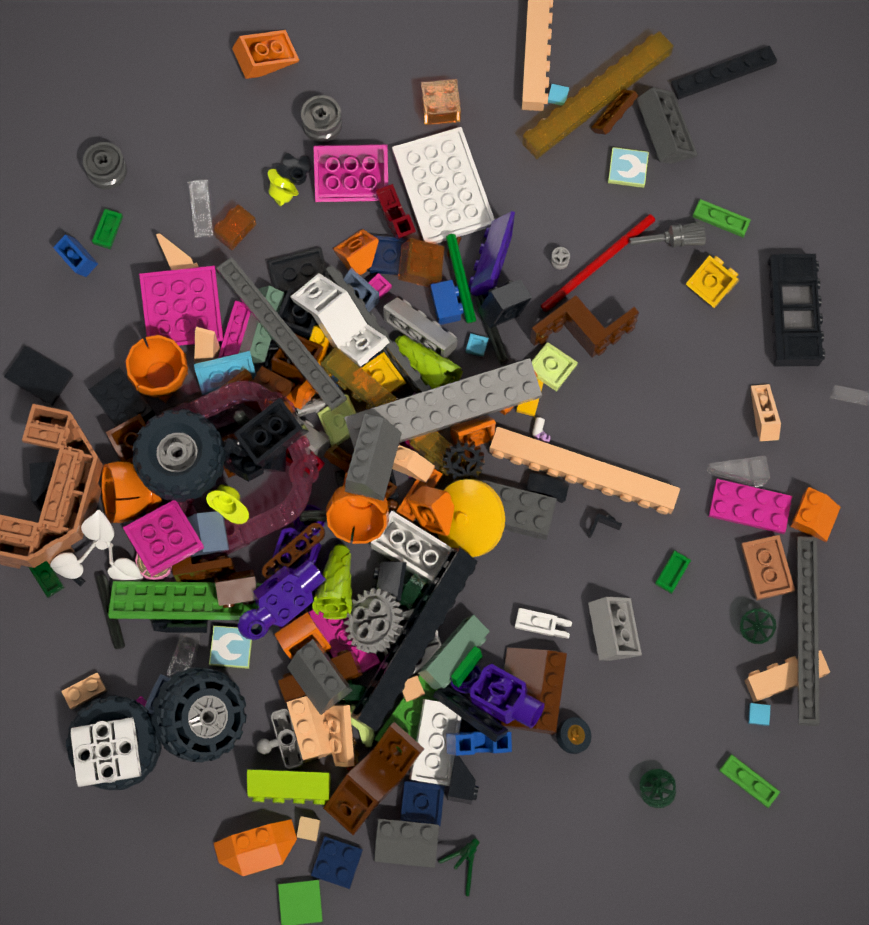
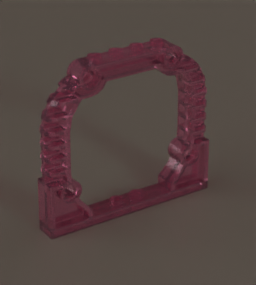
M238 381L227 384L190 403L186 402L173 408V411L181 409L190 410L193 413L201 414L207 419L236 404L247 401L258 402L263 411L277 398L281 397L289 402L294 411L296 410L292 401H289L286 396L278 392H271L266 387L250 381ZM306 435L288 447L293 460L289 469V476L293 487L287 498L276 507L247 520L243 524H236L225 520L229 550L201 555L202 560L206 559L209 562L216 560L217 557L229 555L250 545L251 542L287 526L300 516L309 501L312 492L311 483L315 482L319 476L316 466L318 461L314 453L311 454L309 450L310 442ZM309 468L310 475L305 478L303 475L304 470ZM194 498L187 499L186 502H178L187 518L197 513L193 505ZM233 525L235 530L234 533L230 535L228 530L229 527Z

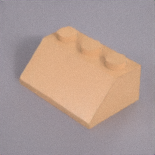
M307 696L287 702L304 763L332 755L329 745L330 733L328 729L325 730L323 723L326 721L324 713L320 715Z

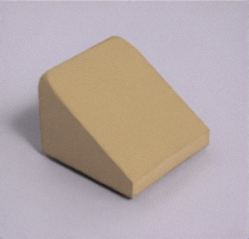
M300 816L297 838L317 841L321 821Z

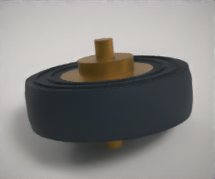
M571 717L559 724L556 731V739L562 750L570 754H578L589 747L592 738L591 730L584 720Z

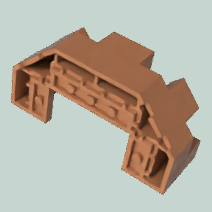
M32 404L22 438L23 443L59 450L39 522L0 515L1 565L20 569L21 565L35 568L45 561L51 565L52 560L61 553L75 552L71 545L83 539L84 534L81 529L83 522L96 512L101 495V487L98 482L103 464L69 411Z

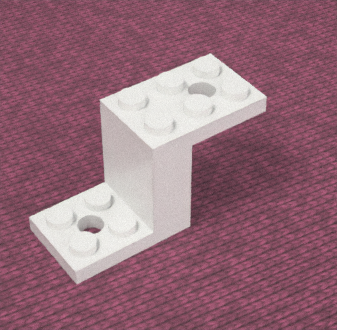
M320 273L290 296L294 303L313 315L332 347L360 367L389 343L386 336L365 322L348 292Z

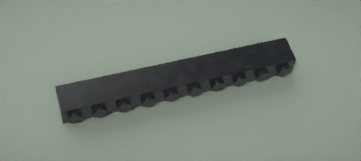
M452 547L400 632V635L351 713V718L366 728L377 731L383 725L386 714L393 708L398 694L404 690L405 682L414 673L417 662L423 658L426 647L435 638V632L444 623L447 612L454 606L456 597L465 588V582L468 577L474 573L478 561L461 548Z

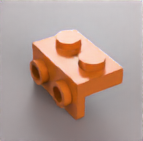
M306 380L302 385L298 384L285 400L291 406L301 410L316 394V391Z

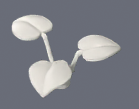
M97 510L82 524L83 534L87 538L94 540L85 554L77 560L73 553H61L51 562V568L56 573L65 578L75 579L80 577L84 571L80 563L84 561L95 546L101 550L109 548V563L112 566L108 568L107 572L114 581H141L143 579L138 566L132 560L118 558L115 562L113 561V544L111 541L114 537V529L100 510Z

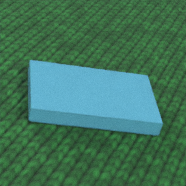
M250 351L194 364L202 395L229 386L234 388L250 384L256 376Z

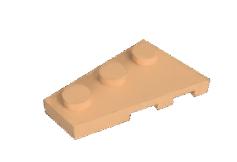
M334 705L324 713L326 721L323 722L325 730L328 729L330 733V749L335 766L351 767L354 766L350 705Z

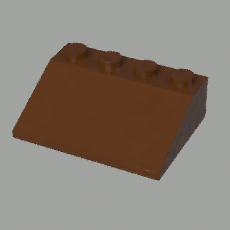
M507 647L504 671L524 681L527 686L528 695L544 703V710L538 722L532 728L516 720L508 724L498 719L496 721L507 728L555 735L567 653Z

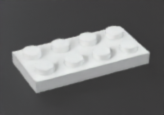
M423 699L416 741L424 748V751L411 767L409 779L450 786L455 755L447 754L446 733H459L461 717L441 702Z

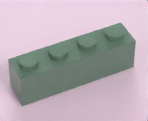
M270 285L259 288L258 290L275 311L279 313L285 293ZM252 313L248 320L239 353L250 351L253 364L265 362L272 337Z
M475 615L465 618L421 668L418 674L434 690L441 687L445 688L451 682V675L474 646H481L486 641L485 636L490 631Z

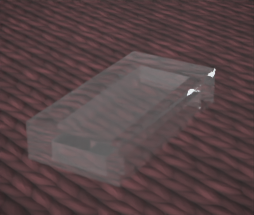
M835 385L830 393V398L866 406L869 404V392Z

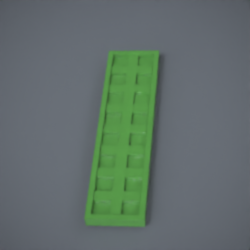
M113 581L108 615L112 619L239 620L245 612L258 609L255 600L254 603L243 605L241 602L235 603V606L223 608V605L219 606L215 582ZM256 583V588H258L263 583Z

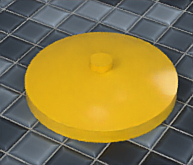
M465 479L450 484L444 490L451 495V500L455 506L449 535L437 534L440 541L450 547L461 548L472 557L482 556L490 552L500 541L505 527V511L500 497L493 488L479 480Z

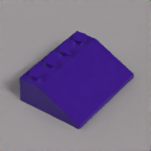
M511 211L493 220L491 226L486 228L484 237L487 239L485 244H481L479 250L481 258L475 262L474 271L476 273L474 277L471 276L468 285L471 288V295L479 296L483 294L487 298L488 292L497 286L513 235L515 212Z

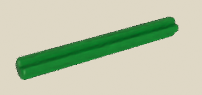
M449 234L446 236L466 322L467 324L476 322V317L455 234Z

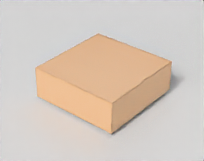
M418 676L412 677L405 682V688L402 693L406 702L425 695Z

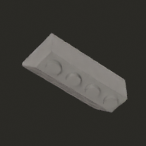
M397 297L383 307L384 321L415 342L421 343L426 348L432 349L447 359L456 349L457 337L450 331H444L436 321L427 319V316L422 311L413 309L408 301Z

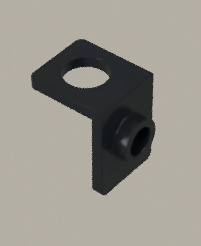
M598 513L589 538L592 537L598 522L620 530L622 523L616 521L611 515L605 514L604 516Z

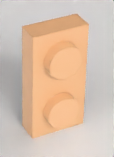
M95 673L66 688L62 693L69 708L72 710L107 690L100 675Z

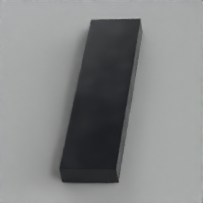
M449 685L435 691L434 698L492 741L497 742L507 735L508 729Z

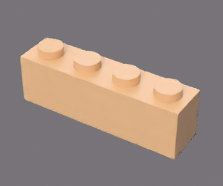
M821 650L819 651V678L830 673ZM796 656L786 659L785 664L778 665V663L767 666V670L761 673L760 670L753 671L748 674L749 677L745 680L753 702L798 686V659Z

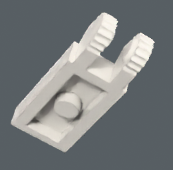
M519 608L515 628L567 639L570 634L566 631L555 630V626L558 624L571 627L572 621L557 618V616Z

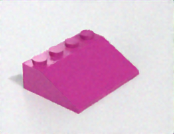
M388 144L315 145V202L379 201L375 190L388 186Z

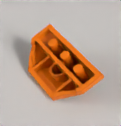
M291 819L231 835L215 842L214 847L218 862L244 877L283 865L297 841V836Z

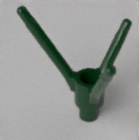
M475 838L470 843H467L465 847L438 861L441 864L461 855V858L454 865V869H457L465 859L469 861L466 883L467 897L470 895L474 854L477 851V846L480 844Z

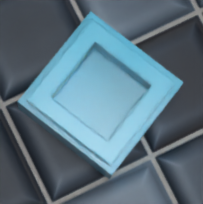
M552 84L548 103L565 106L569 87Z
M471 333L466 353L484 357L489 338Z
M750 703L748 724L769 726L771 705Z

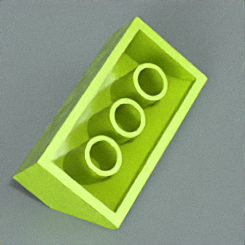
M247 769V794L249 798H252V802L262 803L265 799H273V803H285V800H293V804H305V801H313L314 805H325V802L330 800L331 776L329 773Z

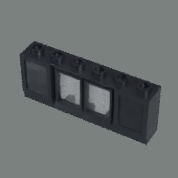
M816 254L770 255L768 265H771L769 281H772L770 298H773L771 315H774L772 333H775L773 350L776 351L774 367L819 366L825 360V349L822 348L824 332L821 331L820 325L823 323V315L819 311L822 299L821 296H818L820 278L817 276L819 261H816Z

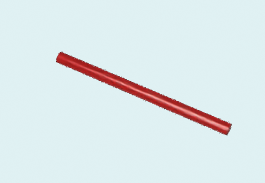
M649 214L542 303L540 306L543 311H549L630 243L629 238L637 237L656 221L654 216Z

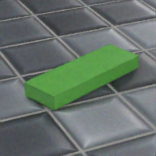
M701 199L692 216L743 238L751 221L749 218Z
M732 754L719 770V772L766 808L771 806L780 793L778 789Z

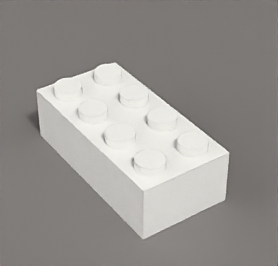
M393 511L389 514V522L382 535L371 541L372 549L393 562H407L406 570L428 584L431 583L452 548Z

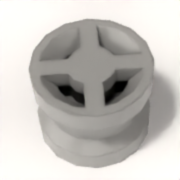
M564 247L554 249L551 256V265L559 270L566 268L570 259L569 251Z

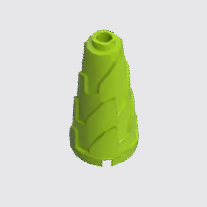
M406 335L399 336L395 340L399 347V352L409 359L410 366L420 373L424 384H428L431 389L460 380L463 373L462 368L449 359L442 357L430 348H426L421 343L415 342Z
M338 544L330 551L323 572L326 581L318 586L313 599L312 608L314 612L318 615L319 611L324 613L323 618L343 619L347 617V613L350 615L352 611L351 553L346 545Z

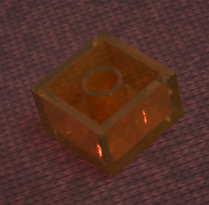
M457 79L421 82L425 125L461 122Z
M409 238L401 247L398 280L430 288L431 284L441 282L444 246Z

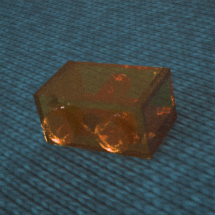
M238 204L235 208H231L223 221H219L215 225V237L232 251L256 226L255 217Z

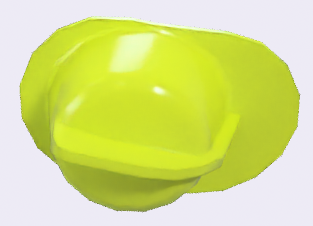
M276 169L268 171L270 180L269 195L275 199L279 206L290 202L293 196H298L299 193L295 185L289 179L282 178Z
M221 484L217 490L208 493L206 497L208 505L227 520L236 524L247 522L249 512L241 503L240 494L235 488Z

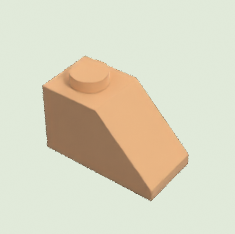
M399 445L392 469L427 483L435 465L415 451Z

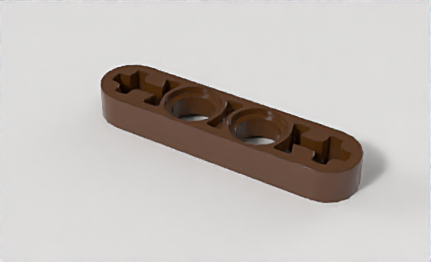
M319 523L309 525L263 566V576L267 580L272 576L271 574L267 576L269 573L267 569L269 567L275 568L277 566L274 563L276 560L282 567L291 568L325 537L323 526ZM320 528V536L314 535L311 538L313 542L310 544L309 540L304 536L307 534L310 537L313 534L312 529L318 530ZM300 540H304L307 543L306 548L302 551L296 549V543ZM285 553H289L292 556V560L288 564L281 562V557ZM276 568L274 572L276 573L280 568Z

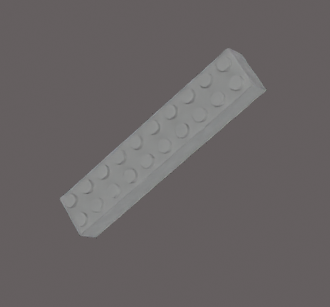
M529 358L344 418L355 449L364 414L385 418L402 432L400 442L539 399L542 397V393L531 359Z

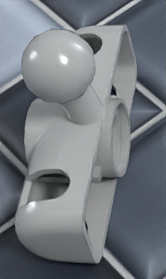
M287 709L275 711L271 714V719L277 738L270 741L268 739L259 740L257 750L260 754L264 755L268 754L272 748L279 746L285 767L289 770L299 768L303 765V759L290 713ZM288 715H289V718H290V723H289V724H288V720H287V717H286V716H288ZM275 719H277L279 727H275ZM285 735H291L293 737V740L290 744L286 745L282 743V739ZM299 753H300V757H301V761H300V762H299L298 755H297V754H299ZM288 757L290 765H286L284 758Z

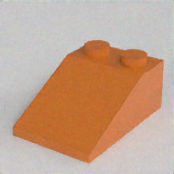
M286 30L239 36L232 48L246 79L261 77L299 62V58Z
M485 415L450 427V434L455 445H457L458 439L461 443H464V440L467 439L468 444L474 441L476 447L493 440L496 422L490 416Z

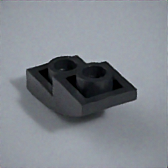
M530 473L525 491L556 498V501L563 503L566 501L569 484L548 476Z

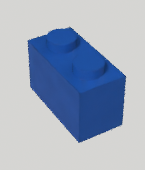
M65 234L53 247L70 268L79 275L87 277L98 265L96 260L80 242Z
M453 280L431 284V295L438 323L442 325L461 321V314L464 312L462 303H458L457 297H459L458 286H454Z

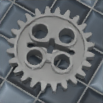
M371 588L370 591L364 590V595L358 594V601L352 600L354 606L352 607L351 614L347 613L349 620L344 622V624L349 625L345 632L350 633L347 639L353 640L351 645L357 646L356 649L366 653L383 652V647L390 648L389 641L395 643L394 635H400L397 632V628L403 627L399 624V621L404 619L399 617L403 610L398 609L400 603L395 601V596H392L390 592Z

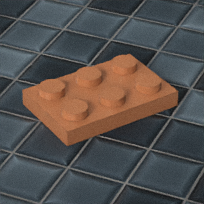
M780 535L741 544L756 600L795 591Z

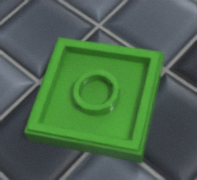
M319 880L278 884L281 925L323 922Z

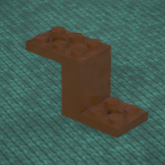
M575 295L532 327L530 342L534 346L538 343L543 344L548 340L550 334L553 332L558 333L565 326L591 358H593L595 355L600 356L603 354L608 345L616 344L624 333L629 334L635 329L639 311L633 307L608 327L604 328L577 295Z
M191 555L172 566L173 576L177 582H193L215 578L214 575L236 572L232 559L227 556H220L216 560L209 562L206 559L199 560L195 564V559Z
M395 722L392 723L376 747L346 775L323 809L354 835L373 809L400 784L424 751V748Z

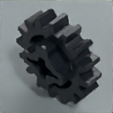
M458 439L457 445L451 442V449L445 448L443 467L447 468V474L452 473L453 479L457 476L460 477V480H463V477L470 479L471 475L477 477V471H483L482 465H485V460L483 459L484 452H481V446L475 447L474 441L468 444L467 439L464 440V443H461ZM461 455L463 456V459H465L466 465L464 461L461 459Z

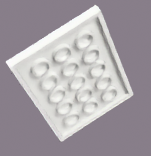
M462 127L392 147L425 247L446 241V236L449 234H455L456 237L491 226L492 221L495 219Z

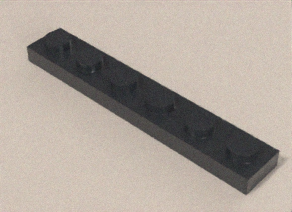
M767 46L671 82V86L679 100L777 63V58L771 47Z

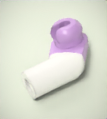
M537 417L532 435L536 440L549 443L550 435L543 431L545 420Z

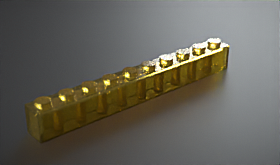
M660 31L654 35H649L642 45L638 44L629 55L622 56L615 66L611 65L602 76L595 77L589 86L582 87L575 97L568 98L562 107L555 108L548 118L541 119L535 128L528 129L523 135V145L538 159L614 100L623 89L627 90L672 54L674 45Z
M336 347L321 363L329 377L333 376L338 380L336 384L343 390L348 388L352 392L351 396L359 403L362 400L367 404L365 407L367 410L399 400ZM437 431L410 439L411 443L409 445L417 452L422 450L426 454L424 457L430 463L436 462L441 466L439 470L446 476L449 475L446 473L447 468L443 467L445 448L451 449L449 441ZM461 455V459L464 461L466 465L465 459H463V456ZM473 475L470 476V479H474V480H475V479L477 478V477H474ZM457 476L453 482L459 481L460 477Z

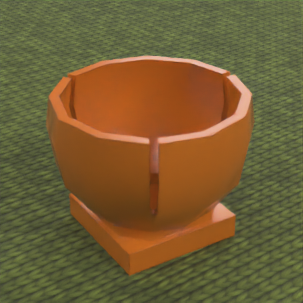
M164 336L145 337L148 347L142 338L131 347L127 356L126 369L128 380L140 393L153 398H159L166 403L170 396L182 386L188 375L186 354L174 340Z
M117 461L104 464L101 475V491L105 515L110 523L132 521L137 519L144 511L146 514H149L158 508L162 502L161 498L145 487L132 463Z
M346 472L343 486L335 490L326 507L327 524L337 538L348 543L351 541L353 527L355 530L352 544L369 543L379 538L388 525V501L386 498L382 501L345 492L348 474Z

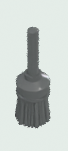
M703 221L683 226L681 224L670 225L668 231H665L664 234L629 238L630 245L665 241L672 248L677 246L683 247L684 245H705V226Z

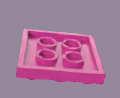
M175 500L123 527L151 577L204 548L201 540Z

